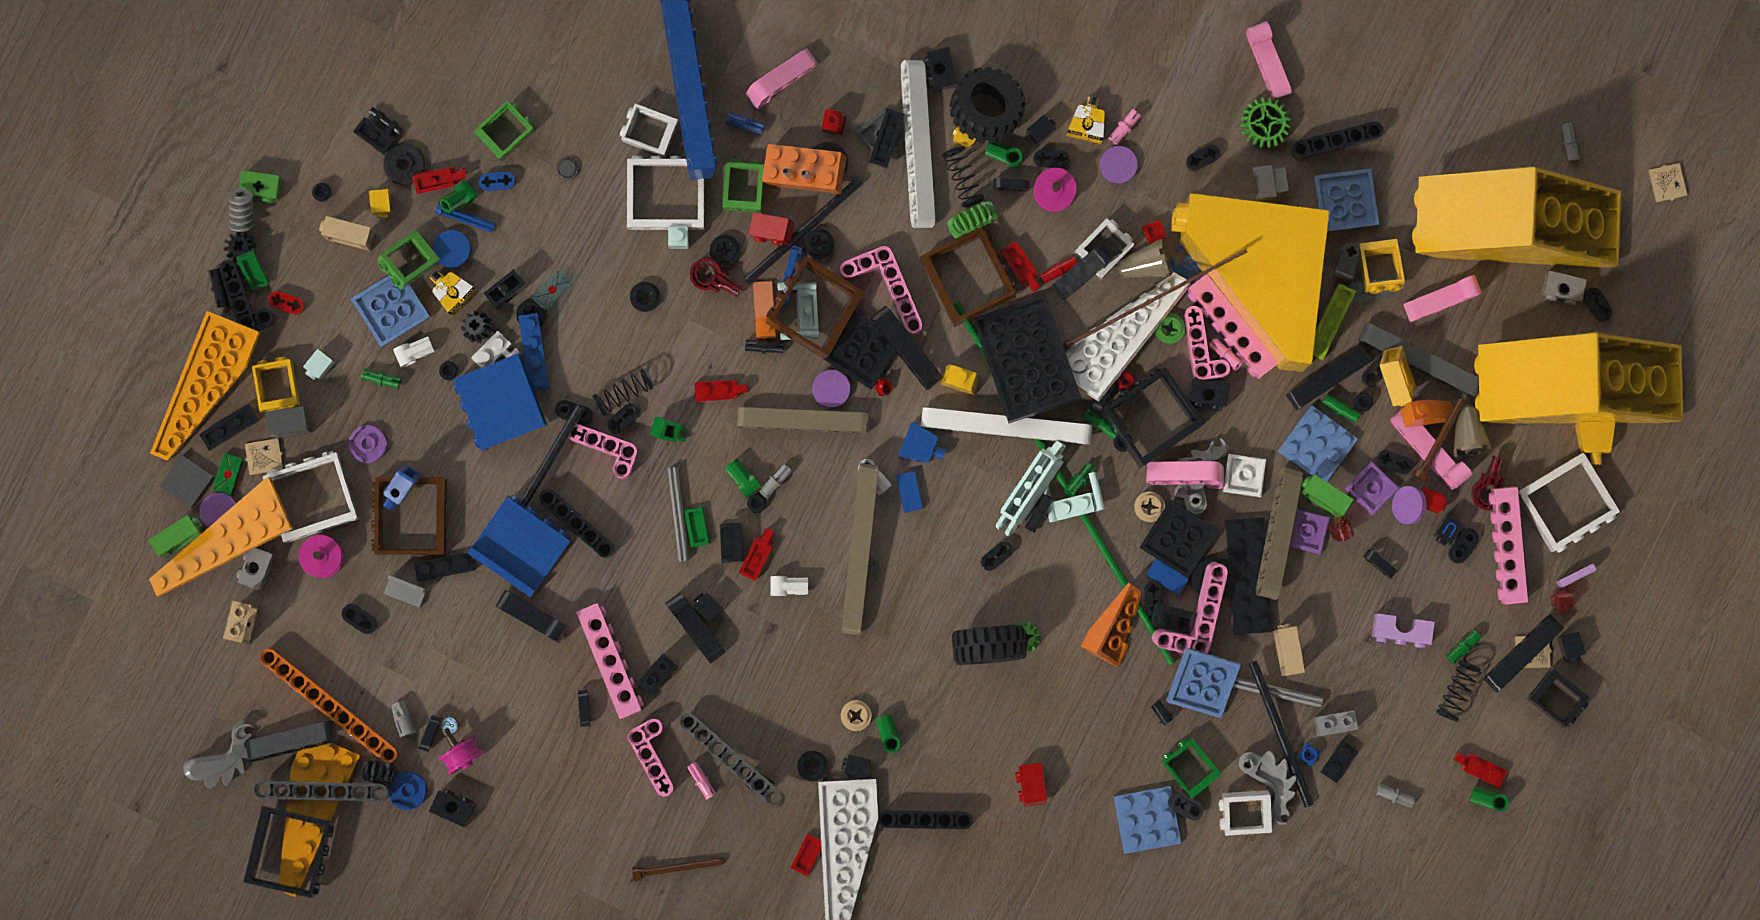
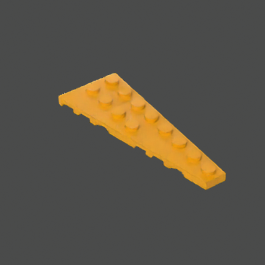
M269 477L264 479L149 579L156 596L160 597L293 529L272 479Z

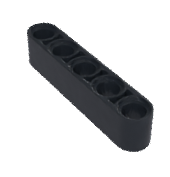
M1373 121L1302 139L1292 146L1291 155L1297 160H1303L1373 142L1381 137L1384 127L1380 122ZM1371 127L1377 128L1378 135H1372L1369 129ZM1351 133H1359L1360 139L1354 140L1351 137ZM1333 137H1340L1342 144H1334ZM1314 142H1322L1323 149H1316ZM1296 147H1304L1305 153L1298 154L1296 152Z
M884 306L871 317L877 329L926 390L932 388L943 378L887 306Z
M1361 345L1286 394V397L1297 411L1371 363L1373 358L1365 346Z
M545 489L540 493V502L600 557L607 559L613 556L615 551L613 544L551 489ZM545 494H553L554 498L551 503L544 502ZM566 506L568 513L565 516H560L558 514L559 507ZM581 519L582 526L579 529H574L572 527L573 520ZM591 531L596 533V539L593 542H589L586 539L587 533ZM604 544H608L611 548L610 552L606 555H603L600 551L601 546Z
M1549 614L1483 680L1498 693L1564 627Z
M325 721L246 741L245 744L248 761L255 762L334 743L338 739L335 721Z
M885 810L879 814L878 822L885 828L968 829L973 823V818L968 812ZM886 813L892 816V822L888 825L883 824L881 821L882 815ZM903 814L911 816L910 824L904 825L901 823L900 819ZM923 814H928L931 817V822L928 825L920 823V817ZM944 814L950 817V823L946 826L941 825L939 822V818ZM962 815L969 817L970 821L966 826L959 824L958 820Z

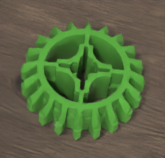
M1261 97L1260 104L1255 99L1253 100L1254 106L1249 103L1247 105L1249 110H1243L1242 113L1246 116H1241L1240 120L1245 123L1240 124V128H1246L1242 135L1249 134L1246 141L1253 139V146L1259 142V148H1263L1264 143H1266V147L1269 149L1272 142L1276 147L1278 146V141H1284L1283 136L1287 137L1289 135L1286 130H1290L1291 125L1286 123L1291 122V118H1285L1289 111H1282L1285 107L1284 104L1280 107L1277 106L1279 100H1276L1273 104L1271 103V97L1268 98L1267 102H1265L1264 97ZM1261 109L1260 119L1250 122L1252 114ZM1267 109L1274 111L1279 118L1270 116ZM1264 117L1270 122L1267 127L1262 125ZM1281 124L1280 131L1270 137L1271 127ZM1252 128L1260 129L1264 137L1256 134Z
M989 201L977 204L951 218L947 223L949 231L954 238H959L977 228H984L998 218L997 210L992 202Z

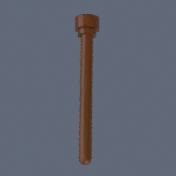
M1459 398L1455 403L1422 466L1415 469L1413 476L1423 482L1428 480L1430 476L1429 468L1465 403L1463 398Z
M720 857L646 869L640 866H632L633 880L637 882L642 881L641 879H644L645 876L719 866L725 863V859Z

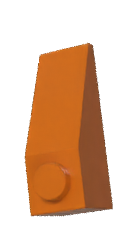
M772 281L753 282L757 339L776 338V330L765 323L768 319L766 317L767 312L771 307H774Z
M1420 400L1409 402L1400 412L1405 428L1446 422L1453 406L1451 401Z

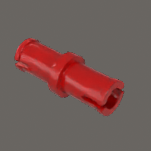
M1072 255L1070 258L1059 264L1055 263L1052 268L1040 273L1045 285L1059 276L1062 277L1064 273L1077 264V261Z

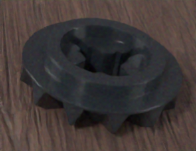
M824 229L810 231L804 239L806 253L816 259L828 257L834 249L833 236ZM817 236H819L821 242L828 243L822 245L821 252H819L817 246L811 245L817 243Z
M721 235L712 241L710 256L717 260L720 265L727 266L733 264L739 258L740 246L733 237ZM724 243L727 249L733 250L727 252L726 258H724L722 252L718 251L723 249Z
M651 282L637 283L630 292L631 304L638 311L648 312L654 310L660 302L659 289ZM641 290L645 294H650V296L648 297L650 302L649 304L645 300L639 301L640 298H642Z
M536 299L523 301L518 306L516 312L518 322V316L527 315L524 312H531L533 307H535L534 312L538 313L540 327L543 326L547 319V310L543 303Z
M807 751L799 758L797 769L803 779L814 782L826 775L828 762L822 753ZM808 758L813 763L820 762L816 767L817 774L812 769L805 771V768L809 766Z

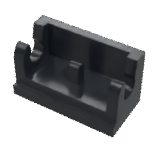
M741 523L720 524L721 563L743 562Z
M1155 603L1150 624L1187 633V631H1192L1197 613Z

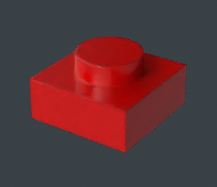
M1160 220L1142 226L1148 245L1157 240L1167 238Z

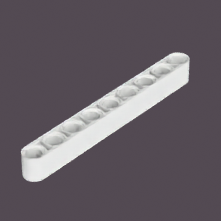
M903 60L901 63L903 113L905 114L904 129L910 220L913 228H932L935 225V207L925 64L920 60Z
M922 408L921 427L1091 444L1092 425L1032 418H1025L1008 424L1006 416Z

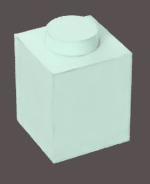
M668 227L669 249H689L688 227Z
M317 349L303 367L307 370L305 374L315 380L317 377L319 380H322L335 362Z

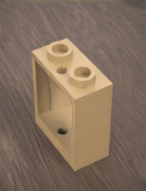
M326 216L325 220L321 221L319 228L321 235L326 240L371 251L375 232L371 227Z
M232 601L223 639L250 644L259 607Z
M1291 624L1278 626V630L1273 632L1281 677L1304 673L1305 669L1297 626L1292 627Z

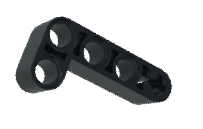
M1110 237L1096 246L1052 286L1062 299L1066 300L1103 267L1121 255L1123 251Z
M230 260L222 262L219 268L236 322L243 325L245 320L250 319L252 321L250 328L256 331L273 326L276 317L269 309L263 308L253 311L238 265ZM229 266L234 268L231 270L232 276L234 277L233 279L231 278V275L226 272L228 271ZM238 283L240 289L238 292L233 293L231 288L234 284ZM244 301L246 303L245 309L238 311V303ZM268 313L270 320L263 323L261 317L263 314Z
M504 590L495 607L558 643H561L569 629V626L506 590Z
M681 592L665 602L668 609L676 617L710 664L726 653Z

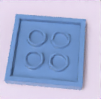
M1371 168L1314 176L1318 209L1329 210L1327 232L1379 225Z
M389 275L351 298L381 348L431 318L412 287L408 285L403 290H400L398 286L393 285Z
M1311 405L1277 452L1308 475L1313 476L1315 474L1327 482L1358 438Z
M1186 647L1166 701L1221 718L1241 665L1238 662Z
M1171 786L1113 796L1124 854L1181 844L1176 812L1172 811L1168 806V799L1172 794Z

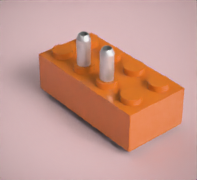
M768 144L762 182L767 186L841 194L846 156L841 152Z

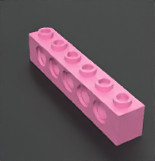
M1207 274L1187 289L1189 292L1187 295L1193 303L1197 302L1203 316L1211 319L1213 322L1211 325L1217 333L1221 332L1225 337L1223 340L1229 348L1233 347L1237 352L1235 355L1249 367L1247 370L1253 378L1257 377L1260 379L1278 364ZM1205 293L1210 294L1212 302H1205L1202 299V295ZM1221 308L1224 311V316L1221 318L1217 317L1214 314V310ZM1233 323L1236 326V331L1233 333L1229 332L1226 329V325ZM1245 338L1248 341V346L1245 348L1241 347L1238 344V340ZM1251 353H1257L1260 356V361L1253 362L1250 359Z
M1518 487L1492 488L1491 493H1489V503L1493 505V512H1491L1490 516L1491 523L1495 526L1492 538L1497 548L1494 551L1495 562H1498L1496 579L1500 581V589L1497 590L1498 599L1503 604L1528 602ZM1503 502H1507L1508 510L1502 513L1500 505ZM1505 521H1508L1510 523V529L1504 532L1502 530V524ZM1507 540H1510L1512 547L1510 550L1505 551L1503 545ZM1511 559L1514 565L1510 570H1507L1505 563ZM1509 579H1514L1515 586L1509 589L1507 582Z
M596 603L577 611L576 613L619 719L642 711L643 701L640 695L636 696L634 688H637L633 677L629 678L626 672L629 670L626 660H622L619 653L622 650L619 642H614L612 635L615 633L611 623L607 624L605 617L608 615L604 606L600 607ZM596 619L602 623L599 630H593L591 626L592 622ZM602 637H606L609 640V645L606 648L599 646V640ZM609 655L616 657V663L613 666H608L606 663V658ZM616 673H621L624 677L623 682L620 684H616L613 681V676ZM623 691H629L631 694V698L627 702H623L620 698Z

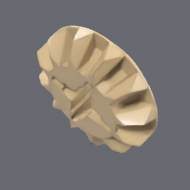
M1155 492L1142 493L1137 497L1134 504L1135 514L1140 520L1145 522L1156 521L1165 508L1163 498ZM1149 499H1151V504L1158 507V509H1152L1148 515L1147 509L1141 506L1147 505Z
M850 701L841 711V721L849 730L861 731L871 721V710L862 701ZM862 709L860 717L863 722L857 719L850 722L853 715L849 710L857 712Z

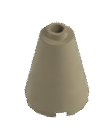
M1163 239L1157 240L1120 259V264H1117L1119 274L1123 275L1124 278L1172 276V269L1167 266L1170 259Z
M1463 405L1456 418L1454 457L1458 459V456H1463L1465 460L1484 457L1485 452L1489 451V454L1492 453V446L1484 426L1480 421L1476 408L1472 407V405Z

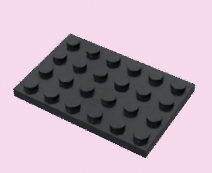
M1045 295L972 318L1008 424L1082 400Z

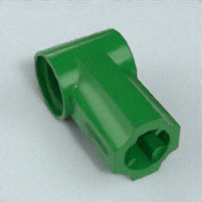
M996 141L995 143H988L985 156L1008 164L1012 168L1019 167L1022 164L1023 157L1019 149L1011 148ZM1014 153L1018 154L1019 160L1011 162L1009 156Z
M464 180L452 192L442 197L439 202L443 211L450 214L462 205H468L473 202L479 194L467 180Z
M735 459L724 468L746 499L761 488L758 481L752 474L748 473L738 459Z
M892 714L877 718L876 723L885 751L890 754L897 753L900 750L901 743ZM890 739L897 741V747L894 750L887 748L886 744Z
M1473 786L1469 802L1496 812H1502L1508 808L1509 800L1505 795ZM1498 797L1504 800V806L1500 809L1495 806V800Z

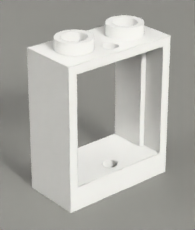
M634 104V107H630L627 113L628 123L626 126L623 125L620 132L622 142L665 158L678 126V119ZM639 113L668 124L659 148L629 138Z
M1107 218L1074 252L1080 260L1088 254L1085 248L1105 227L1126 245L1121 255L1110 262L1106 268L1103 267L1096 273L1101 280L1134 246L1132 243L1134 241L1133 238L1126 232L1123 234L1119 230L1120 226L1111 219L1109 221Z
M1268 790L1222 793V799H1219V810L1223 811V818H1220V829L1224 830L1226 836L1272 833L1271 799ZM1261 800V826L1230 828L1229 802Z

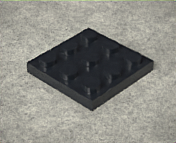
M854 311L829 356L823 360L872 390L896 352L874 323Z
M1170 499L1139 548L1181 575L1189 578L1219 529Z

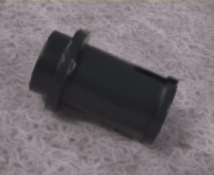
M1161 700L1150 707L1159 718L1160 724L1162 723L1165 726L1173 720L1172 714H1169Z

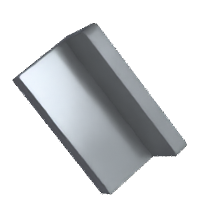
M388 576L387 579L389 581L383 594L419 608L421 607L427 592L426 589L393 576Z

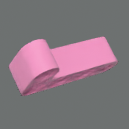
M1265 21L1249 27L1246 35L1272 99L1275 100L1292 93L1289 81L1271 40L1273 35L1268 22Z
M806 48L755 81L749 87L746 96L756 109H760L771 100L772 96L813 70L819 63Z
M1471 275L1457 283L1407 302L1403 306L1409 321L1413 322L1476 297L1482 291L1476 276Z
M1191 306L1184 313V322L1193 377L1202 380L1222 379L1229 373L1230 365L1225 360L1210 361L1202 310L1197 306ZM1191 311L1198 315L1195 318V324L1199 323L1200 325L1190 327L1193 324V318L1188 316ZM1191 331H1200L1201 337L1199 339H1194L1191 335ZM1195 349H1202L1204 356L1202 358L1196 357L1194 355ZM1221 364L1225 367L1226 371L1224 374H1219L1216 371L1217 365ZM1197 368H1205L1207 371L1206 376H1199Z
M575 425L573 431L575 428L581 434L587 431L584 435V441H581L583 438L575 435L573 438L572 434L569 435V440L617 457L613 467L617 478L627 479L631 475L638 456V450L635 445L585 426ZM592 434L598 436V441L595 444L588 443V437ZM609 441L616 442V448L612 451L606 449V444ZM628 447L634 449V454L631 457L624 456V450ZM619 466H627L628 470L625 475L617 473Z
M1214 461L1149 462L1147 464L1146 483L1153 485L1205 484L1206 487L1211 489L1224 488V467L1221 463Z
M651 719L632 729L628 734V739L656 792L660 796L666 797L673 793L674 785L650 742L651 739L662 733L663 723L658 719ZM652 722H657L660 726L657 733H652L649 730V725ZM636 731L641 732L643 736L642 740L638 743L632 739V735ZM645 748L650 749L652 752L651 758L647 760L641 755L642 750ZM654 765L661 768L659 776H653L650 772ZM664 775L666 779H663L664 784L670 785L668 793L660 791V788H662L660 781L657 784L655 780L662 778Z

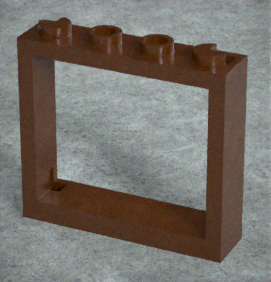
M982 227L920 256V261L954 327L1016 298L1015 291H1017L1015 283L1013 280L1009 281L1007 274H1009L1005 264L1001 265L998 259L1001 256L997 248H993L990 244V241H992L988 231L984 232ZM980 239L1007 294L958 316L932 261Z
M805 256L802 259H798L793 267L795 272L787 277L784 283L786 287L784 291H780L776 296L775 301L777 303L775 307H771L767 312L766 317L768 319L765 323L824 359L832 351L864 291L810 257ZM804 268L850 296L822 347L776 319Z
M375 477L372 487V493H375V501H372V512H375V520L371 522V530L375 532L374 539L371 540L374 554L446 555L447 479L445 477H421L416 483L437 485L436 549H383V484H390L394 477Z

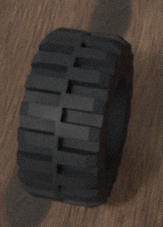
M979 67L975 68L974 72H967L959 80L950 100V115L952 118L955 117L953 120L954 125L960 127L959 131L962 134H968L969 139H978L980 143L985 141L995 143L996 139L1002 141L1006 136H1010L1017 128L1024 114V106L1026 104L1023 97V89L1018 88L1019 83L1017 80L1013 81L1009 73L1004 74L998 68L992 70V67H985L984 70ZM976 94L991 95L1001 103L1004 113L996 117L983 115L976 110L971 97Z
M1022 625L957 630L952 634L953 657L957 665L1025 659L1027 656L1025 629Z

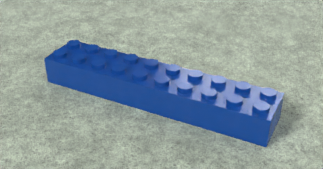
M660 0L689 179L691 181L712 178L714 171H716V166H718L716 154L713 155L715 144L713 136H710V129H712L711 119L707 118L708 101L707 99L704 100L705 83L701 81L702 65L698 63L699 47L695 45L696 29L695 26L692 27L693 12L692 8H688L690 0Z

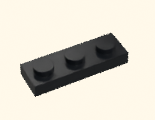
M889 108L886 109L869 163L887 169L905 116L904 113Z
M248 404L199 435L208 450L211 451L259 422V419Z
M467 552L414 563L417 582L475 571L472 556Z

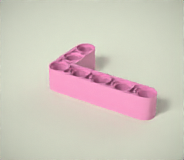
M882 246L842 263L840 274L845 280H852L880 269L904 328L913 336L920 333L922 329L921 319L889 247ZM885 251L889 254V258L881 260L878 256L879 253ZM869 259L872 264L870 267L865 268L861 265V261ZM846 266H851L854 272L851 275H846L843 269ZM894 269L897 275L894 278H889L886 275V271ZM900 286L904 289V293L899 296L895 295L893 289ZM903 304H909L911 306V311L909 313H904L901 311V306ZM912 321L917 322L919 328L915 331L908 328V324Z
M1397 412L1390 418L1391 423L1425 461L1435 439L1423 425L1405 428L1401 412ZM1440 447L1430 466L1450 490L1459 487L1473 475L1463 462L1456 464L1442 447Z
M1211 562L1206 567L1196 609L1197 616L1195 617L1191 634L1157 629L1152 634V641L1155 645L1163 649L1184 653L1186 647L1196 650V644L1202 642V648L1198 651L1209 652L1228 571L1224 565L1218 562ZM1219 567L1220 573L1214 576V569ZM1215 586V587H1216L1215 593L1212 594V595H1210V594H1209V589H1210V587ZM1210 604L1211 611L1209 613H1205V607ZM1206 623V630L1204 632H1200V626ZM1166 634V640L1160 643V636ZM1184 638V644L1178 647V640Z

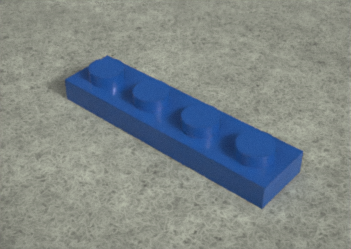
M538 313L518 316L526 368L534 390L550 389Z

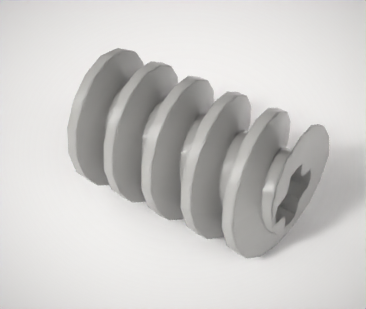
M244 188L231 190L229 192L232 195L229 197V215L231 216L229 218L231 223L229 228L237 232L247 231L254 225L253 193Z

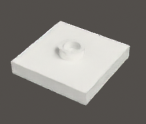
M1228 454L1223 492L1261 498L1266 459Z

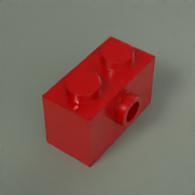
M753 213L748 235L753 237L755 242L759 243L771 241V244L776 246L790 245L795 222L788 218Z
M1042 763L1018 766V772H1015L1016 783H1020L1021 790L1018 791L1019 802H1023L1024 807L1047 804Z

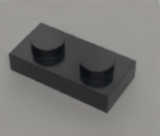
M1341 740L1320 773L1337 783L1358 751Z

